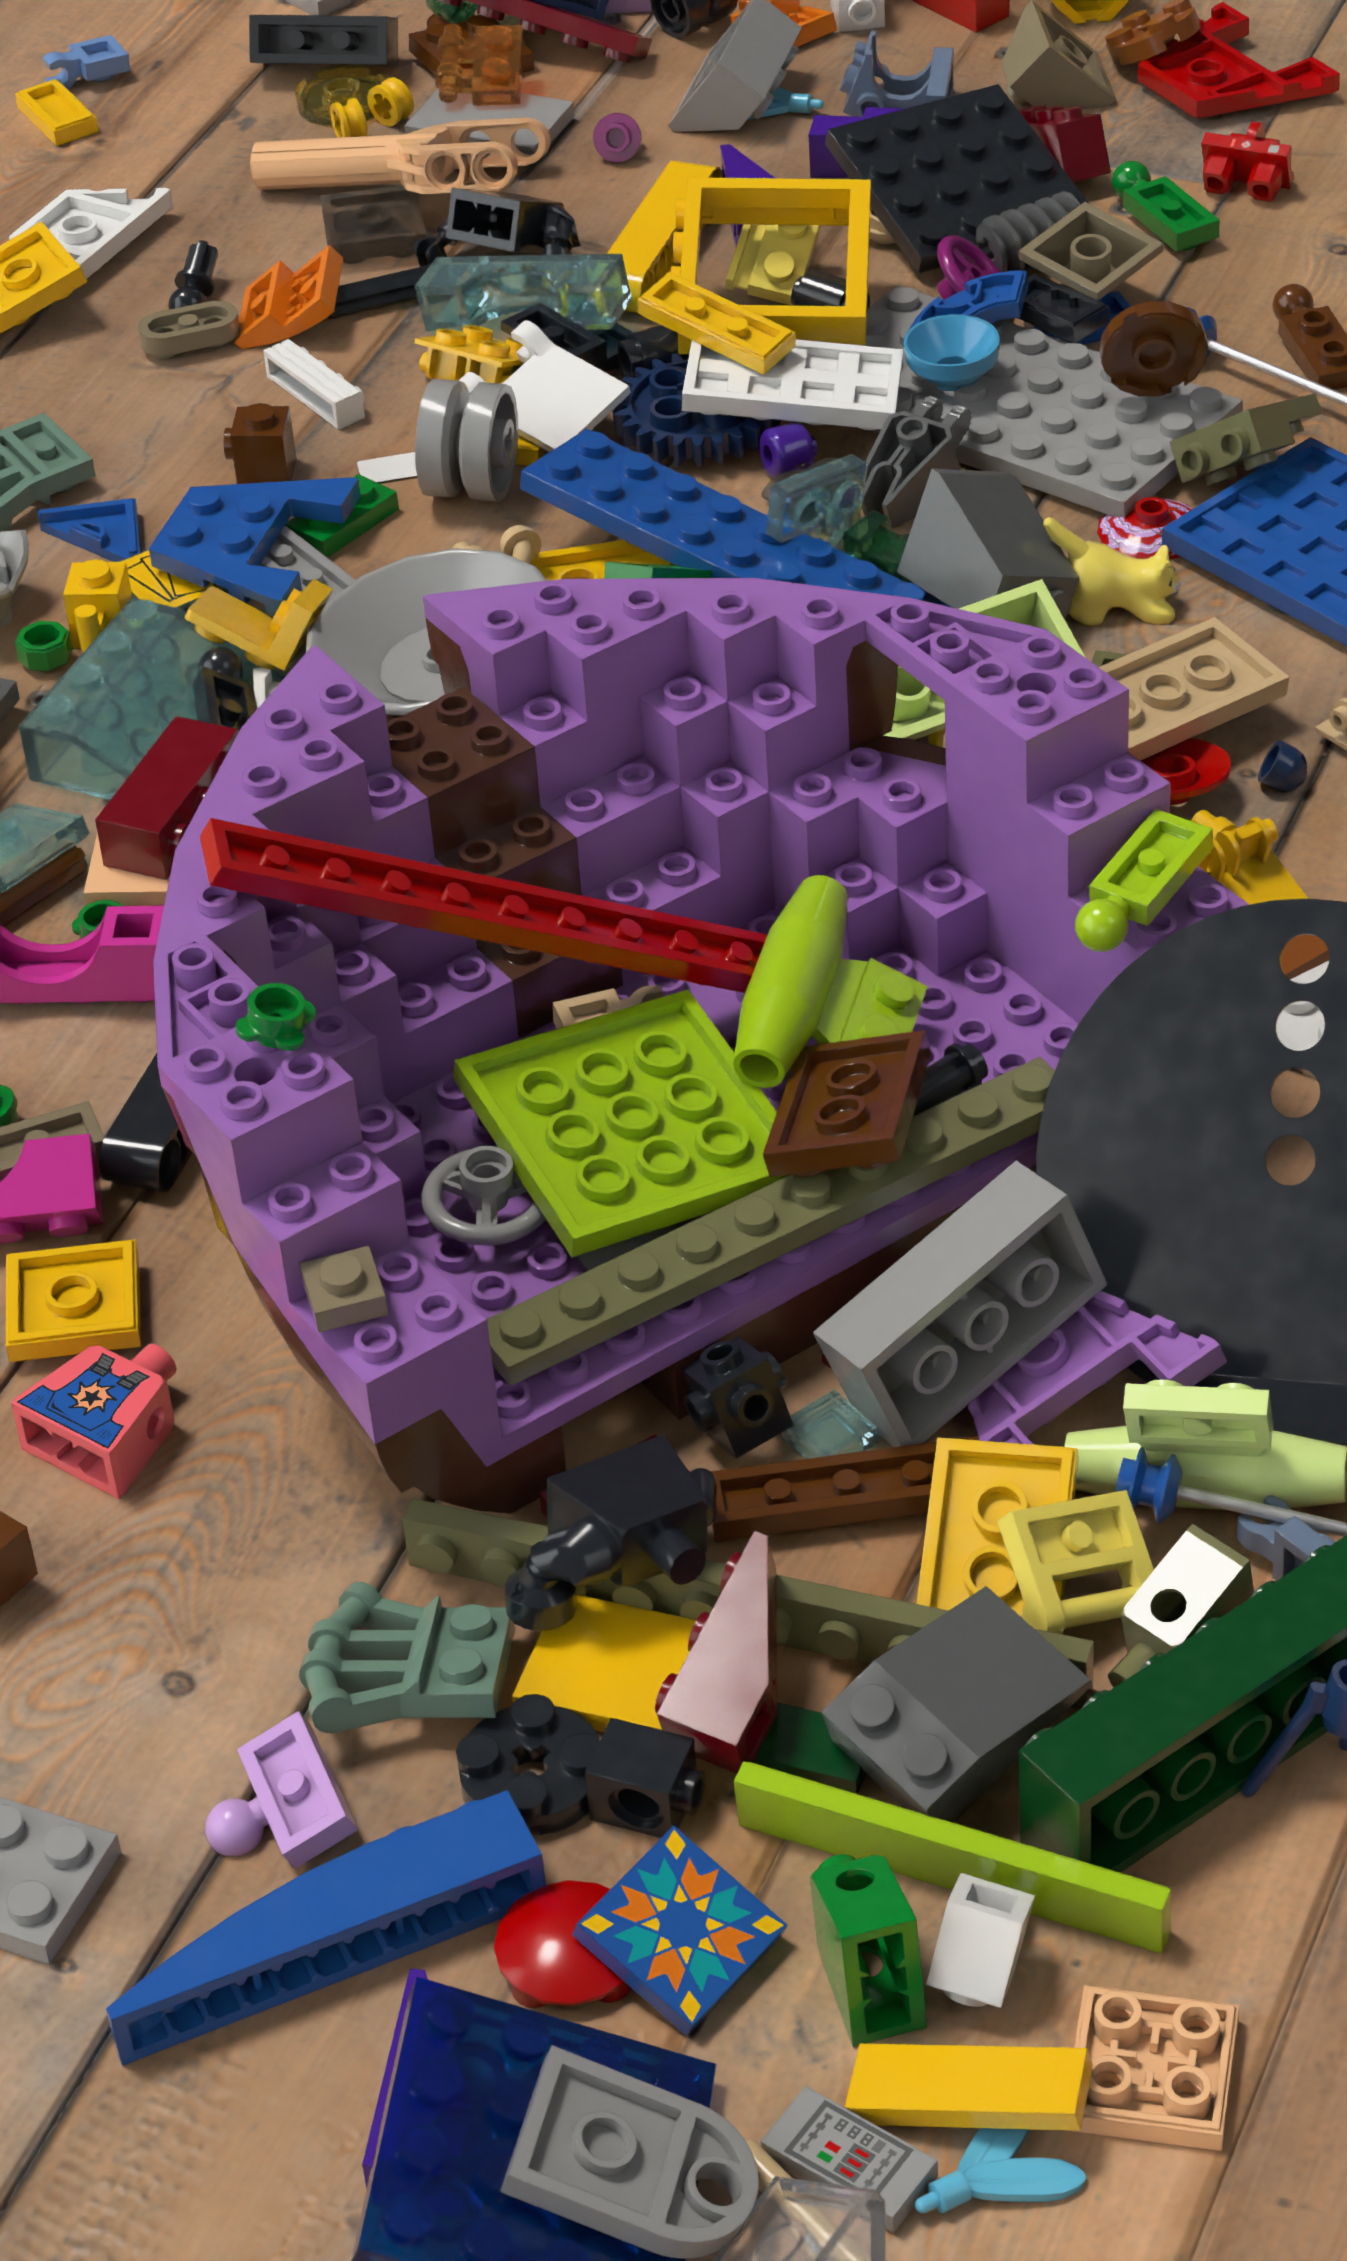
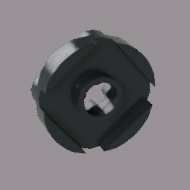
M538 1694L524 1695L518 1698L512 1707L497 1711L495 1718L483 1719L458 1744L456 1755L463 1801L467 1803L473 1800H482L508 1790L527 1827L539 1826L540 1835L564 1830L580 1821L589 1813L585 1771L600 1742V1738L594 1728L584 1718L568 1709L554 1706L548 1697ZM524 1763H544L545 1772L540 1775L530 1770L521 1775L516 1774L519 1770L518 1766Z

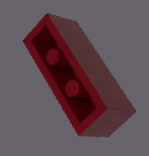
M175 716L95 819L103 866L160 879H168L171 873L175 850L239 733L238 729Z

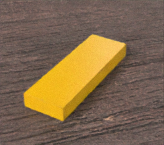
M668 272L637 299L638 314L763 375L796 347V332L671 272Z
M859 2043L845 2108L877 2126L1081 2131L1093 2063L1087 2048Z

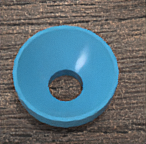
M949 314L928 318L914 325L904 337L903 348L906 363L915 374L935 384L939 390L957 391L961 387L974 385L979 378L990 371L995 365L999 356L1000 337L996 328L983 319L968 315Z

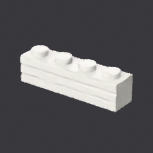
M287 339L282 341L281 344L278 343L272 346V348L269 347L263 350L267 378L274 381L328 421L337 430L365 418L363 406L365 397L362 390L358 386L354 387L347 382L340 373L332 371L322 360L314 358L304 347H299Z

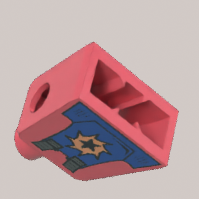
M148 1344L131 1361L102 1346L88 1347L11 1402L21 1448L103 1492L120 1499L173 1429L175 1420L167 1381L177 1371L174 1360L167 1351L155 1344Z

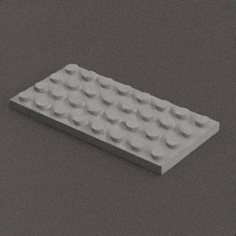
M896 286L867 309L866 346L903 349L896 413L901 411L913 413L918 405L922 404V400L928 396L942 400L944 409L941 421H939L940 423L947 414H950L954 406L966 407L972 412V419L969 430L955 449L958 462L983 471L1009 472L1017 477L1020 484L1113 517H1125L1135 508L1139 500L1152 497L1179 474L1170 441L1243 412L1242 399L1221 393L1219 390L1211 387H1202L1193 383L1184 386V381L1178 386L1171 387L1172 393L1159 397H1138L1121 391L1111 382V377L1104 371L1100 352L1088 349L1085 345L1070 343L1046 335L1040 330L1028 329L1004 320L991 323L999 333L1000 348L998 361L990 371L979 378L974 385L961 387L957 391L939 390L935 384L924 380L909 368L903 348L904 337L914 320L936 298L919 293L911 287ZM881 429L870 430V431H873V432H876V433H880Z

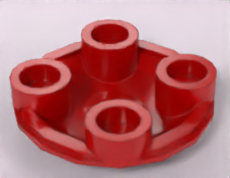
M566 1880L531 1891L515 1901L498 1925L494 1951L500 1973L511 1984L512 1995L519 2004L528 2008H539L547 2004L575 2006L596 2000L612 2003L628 1995L632 1988L572 1936L576 1924L610 1890L609 1888L594 1882Z

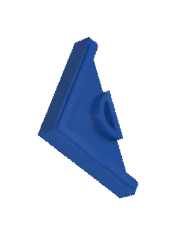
M136 498L49 508L38 511L41 531L110 561L121 562L141 554Z

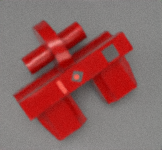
M1252 121L1246 135L1231 133L1228 136L1205 132L1201 147L1204 163L1203 182L1204 189L1207 192L1224 195L1226 192H1229L1234 180L1246 182L1248 195L1252 196L1255 200L1272 202L1280 188L1291 189L1294 181V172L1291 169V145L1280 144V140L1265 138L1264 123Z

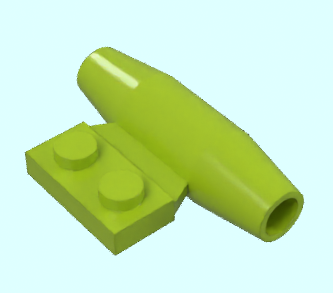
M814 875L804 879L770 928L741 1003L733 1062L736 1074L750 1085L760 1088H771L780 1084L811 1036L819 1044L913 1031L928 986L872 958L869 961L842 959L849 896L845 887L831 877Z

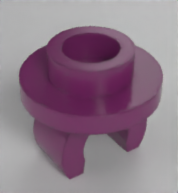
M612 113L604 116L597 123L593 133V142L597 152L604 159L611 162H623L632 158L639 150L642 140L641 130L637 122L629 115L623 113Z

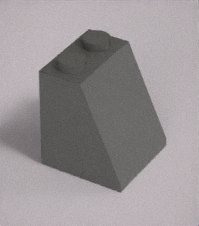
M931 469L897 573L947 605L957 609L1042 579L1064 619L1071 609L1072 599L1080 579L1061 547L1051 541L1043 526L1044 520L1016 476L1009 472Z

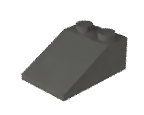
M985 1586L875 1659L821 1713L833 1742L859 1764L862 1770L901 1807L953 1823L1019 1758V1750L1026 1745L1028 1740L1035 1733L1044 1728H1049L1092 1686V1682L991 1589Z

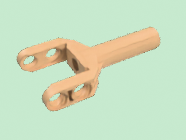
M535 118L455 121L426 127L402 135L255 142L251 152L250 167L253 181L258 190L402 183L407 191L420 194L451 193L452 188L496 191L504 188L514 180L518 166H527L542 158L550 147L551 138L546 126ZM519 129H529L535 133L539 142L536 153L531 155L524 154L516 147L515 135ZM474 131H482L489 136L491 142L469 143V137ZM507 167V173L502 179H492L485 173L483 168ZM454 169H460L456 181H445V178Z

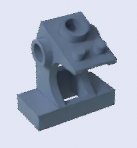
M871 31L867 43L857 41L852 63H849L839 90L846 93L843 113L853 117H863L866 107L906 109L951 97L954 94L953 48L934 47L933 58L924 70L916 75H895L890 72L886 65L880 63L877 55L876 31ZM874 76L881 78L883 82L878 84Z

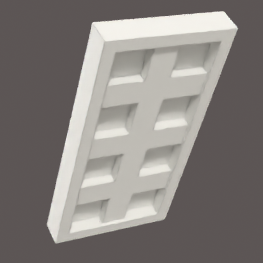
M796 339V347L763 375L692 340L682 392V411L700 412L704 415L722 414L752 417L757 420L805 422L810 425L858 427L863 430L882 429L888 416L896 413L903 349Z

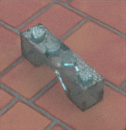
M622 254L437 257L415 285L426 331H436L437 329L463 331L464 325L480 326L496 317L520 312L538 303L544 304L587 330L612 329L632 301Z

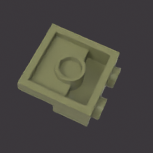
M1316 393L1248 409L1170 441L1169 443L1182 483L1204 478L1208 487L1237 477L1235 467L1244 464L1246 471L1276 462L1275 451L1294 444L1293 436L1304 432L1302 422L1322 414Z

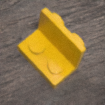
M313 579L302 592L294 588L287 601L283 600L274 617H271L226 592L210 586L189 607L184 618L196 625L194 629L202 637L219 644H224L228 641L245 650V657L255 665L270 670H275L277 667L285 671L306 646L307 634L325 607L333 588Z

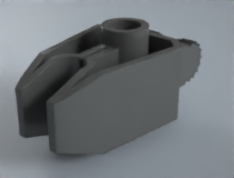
M928 396L922 400V404H919L913 413L901 411L888 416L863 465L859 486V499L866 519L870 520L882 509L887 526L889 527L901 525L915 518L931 469L960 470L955 449L969 430L972 419L970 409L960 405L954 406L950 414H947L940 423L939 421H941L944 409L942 400Z

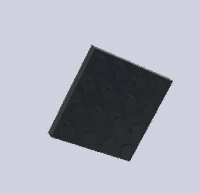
M999 84L827 130L825 145L850 179L871 180V209L918 273L940 268L937 248L939 242L946 236H959L977 246L976 229L984 218L993 215L1000 216L1004 211L1010 209L1017 210L1019 206L1028 203L1034 204L1039 199L1051 198L1054 194L1063 191L1072 193L1080 205L1084 202L1088 203Z

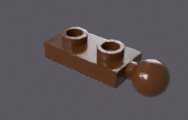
M1299 284L1283 286L1275 294L1272 303L1273 312L1279 320L1278 334L1309 380L1333 390L1347 387L1346 332L1328 306L1314 308L1312 294L1307 288Z

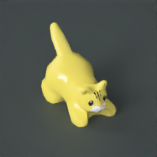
M1048 517L1043 521V526L1051 541L1069 553L1067 559L1080 578L1072 599L1071 609L1068 613L1074 620L1086 626L1100 625L1110 609L1121 607L1146 623L1160 625L1169 624L1174 621L1175 609L1165 599L1179 590L1181 581L1176 574L1174 565L1169 560V548L1166 545H1162L1157 553L1148 559H1137L1126 556L1106 544L1084 541L1054 518Z

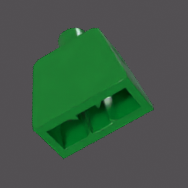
M838 1854L827 1858L810 1876L816 1938L819 1954L852 2046L927 2028L917 1919L886 1858L880 1855H871L856 1859L847 1854ZM861 1952L875 1954L881 1959L883 1967L877 1975L864 1979V1977L870 1976Z

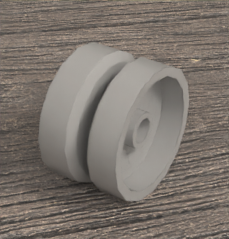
M432 379L426 386L421 399L415 438V466L418 484L423 495L456 498L462 489L465 488L470 499L502 502L507 496L513 480L518 447V411L512 387L507 384L479 382L470 393L466 384L459 380Z

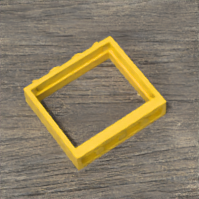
M687 177L686 198L676 199V229H683V232H674L673 262L681 263V266H671V273L697 285L701 224L849 226L845 306H740L796 332L797 340L866 346L871 180ZM679 333L678 354H689L692 340Z

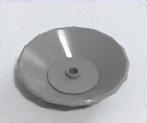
M453 548L408 556L361 576L327 602L307 634L306 653L311 647L318 646L385 705L386 714L403 716L445 695L439 665L433 661L423 596L547 580L536 566L500 551Z

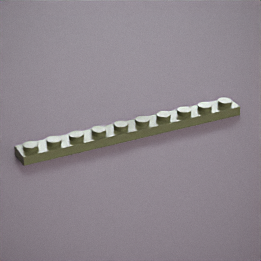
M1038 1057L913 1116L900 1161L889 1162L884 1166L874 1169H864L859 1166L830 1169L810 1177H798L791 1174L488 1318L487 1323L493 1366L510 1386L517 1384L1039 1132L1044 1103L1055 1070L1041 1057Z
M414 1498L411 1499L402 1517L410 1566L424 1568L433 1573H447L485 1581L504 1588L508 1577L517 1569L523 1567L526 1558L530 1555L531 1546L545 1540L548 1535V1526ZM706 1560L702 1573L695 1580L684 1585L675 1584L665 1573H662L631 1586H618L610 1580L600 1585L576 1586V1594L697 1620L703 1612L711 1613L721 1594L720 1583L726 1564ZM776 1575L777 1645L821 1653L839 1660L849 1659L871 1664L875 1659L948 1612V1610ZM1035 1629L1091 1680L1092 1686L1071 1706L1082 1709L1090 1699L1093 1691L1094 1641Z

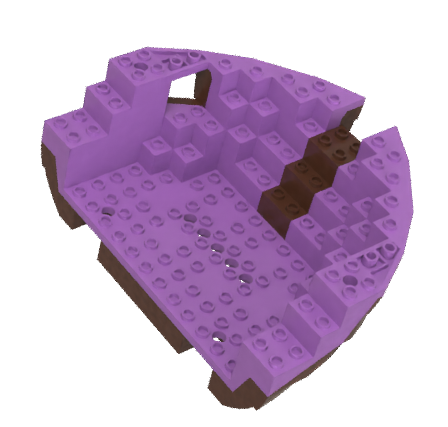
M760 578L558 579L435 593L423 596L433 661L439 665L445 695L401 717L387 721L385 705L315 645L307 651L242 726L174 853L153 960L157 1062L161 1086L186 1146L197 1156L217 1228L234 1245L263 1307L298 1363L342 1408L359 1439L401 1493L415 1487L431 1498L477 1511L512 1514L540 1498L539 1492L547 1489L548 1477L566 1471L562 1425L640 1382L679 1420L686 1417L689 1413L684 1404V1397L690 1394L681 1368L699 1359L705 1349L721 1341L732 1340L739 1336L760 1353L764 1351L770 1352L779 1364L817 1344L818 1342L813 1334L817 1328L1017 1160L1027 1168L1036 1164L1039 1132L510 1386L492 1364L487 1319L587 1271L576 1256L571 1258L547 1220L536 1230L518 1240L505 1244L484 1246L462 1243L451 1239L438 1231L427 1219L422 1207L421 1196L424 1183L432 1170L442 1161L459 1152L479 1146L498 1147L454 1081V1060L557 1029L553 1022V1002L613 988L621 1000L630 998L636 990L650 985L661 986L663 996L689 989L735 1053L741 1003L745 993L210 886L200 841V835L209 819L229 821L768 934L770 928L804 879L814 875L828 876L840 882L847 890L849 896L842 959L869 961L872 958L928 986L913 1031L925 1030L931 1049L928 1066L943 1058L946 1047L956 1043L963 1046L966 1043H970L980 1051L988 1067V1076L982 1080V1084L1038 1057H1041L1056 1070L1061 1055L1079 1022L1099 995L1125 968L1151 947L1175 932L1209 916L1249 904L1198 866L1148 926L1128 919L1129 926L1126 938L1117 948L1107 952H1096L1086 948L1079 941L1075 932V920L1079 910L1086 903L1090 902L1089 885L1155 808L1170 813V782L1128 752L1129 689L1048 630L908 597ZM899 666L945 700L946 748L912 739L883 736L892 731ZM268 983L287 984L299 990L304 999L314 1005L316 1009L315 1020L304 1027L303 1034L305 1038L302 1047L293 1051H284L279 1048L263 1046L257 1040L247 1042L237 1036L235 1031L236 1022L238 1019L246 1016L248 1009L247 998L254 989ZM811 1036L805 1046L818 1045L819 1043ZM792 1067L783 1081L777 1086L760 1088L776 1111H778ZM963 1090L962 1092L958 1093L957 1095H960V1094H962V1093H964V1092H966V1091ZM443 1190L441 1198L446 1211L458 1220L476 1225L477 1211L470 1206L468 1199ZM525 1192L510 1198L507 1205L498 1211V1224L511 1221L524 1214L534 1201L530 1194ZM696 1219L686 1221L682 1223L679 1227H682ZM369 1246L385 1293L388 1315L318 1333L303 1284L299 1263Z

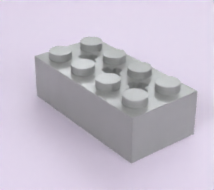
M1016 1160L824 1322L813 1334L858 1419L893 1447L922 1444L1108 1284L1067 1194Z

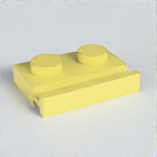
M743 224L726 277V289L733 290L735 287L747 290L748 295L793 306L791 303L793 286L799 277H804L807 273L822 225Z

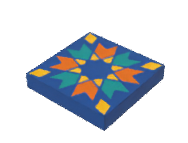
M673 1825L576 1924L572 1936L687 2037L782 1937L788 1925Z

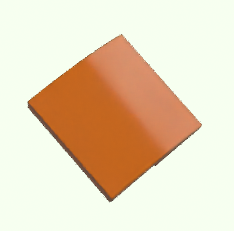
M328 245L295 273L279 260L245 288L239 317L240 332L235 338L234 343L241 349L273 344L306 331L331 315L335 309L343 257Z

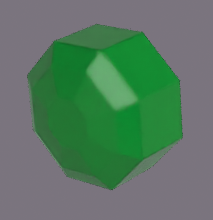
M37 621L22 628L15 641L18 660L29 670L50 671L68 663L73 651L70 632L59 622Z

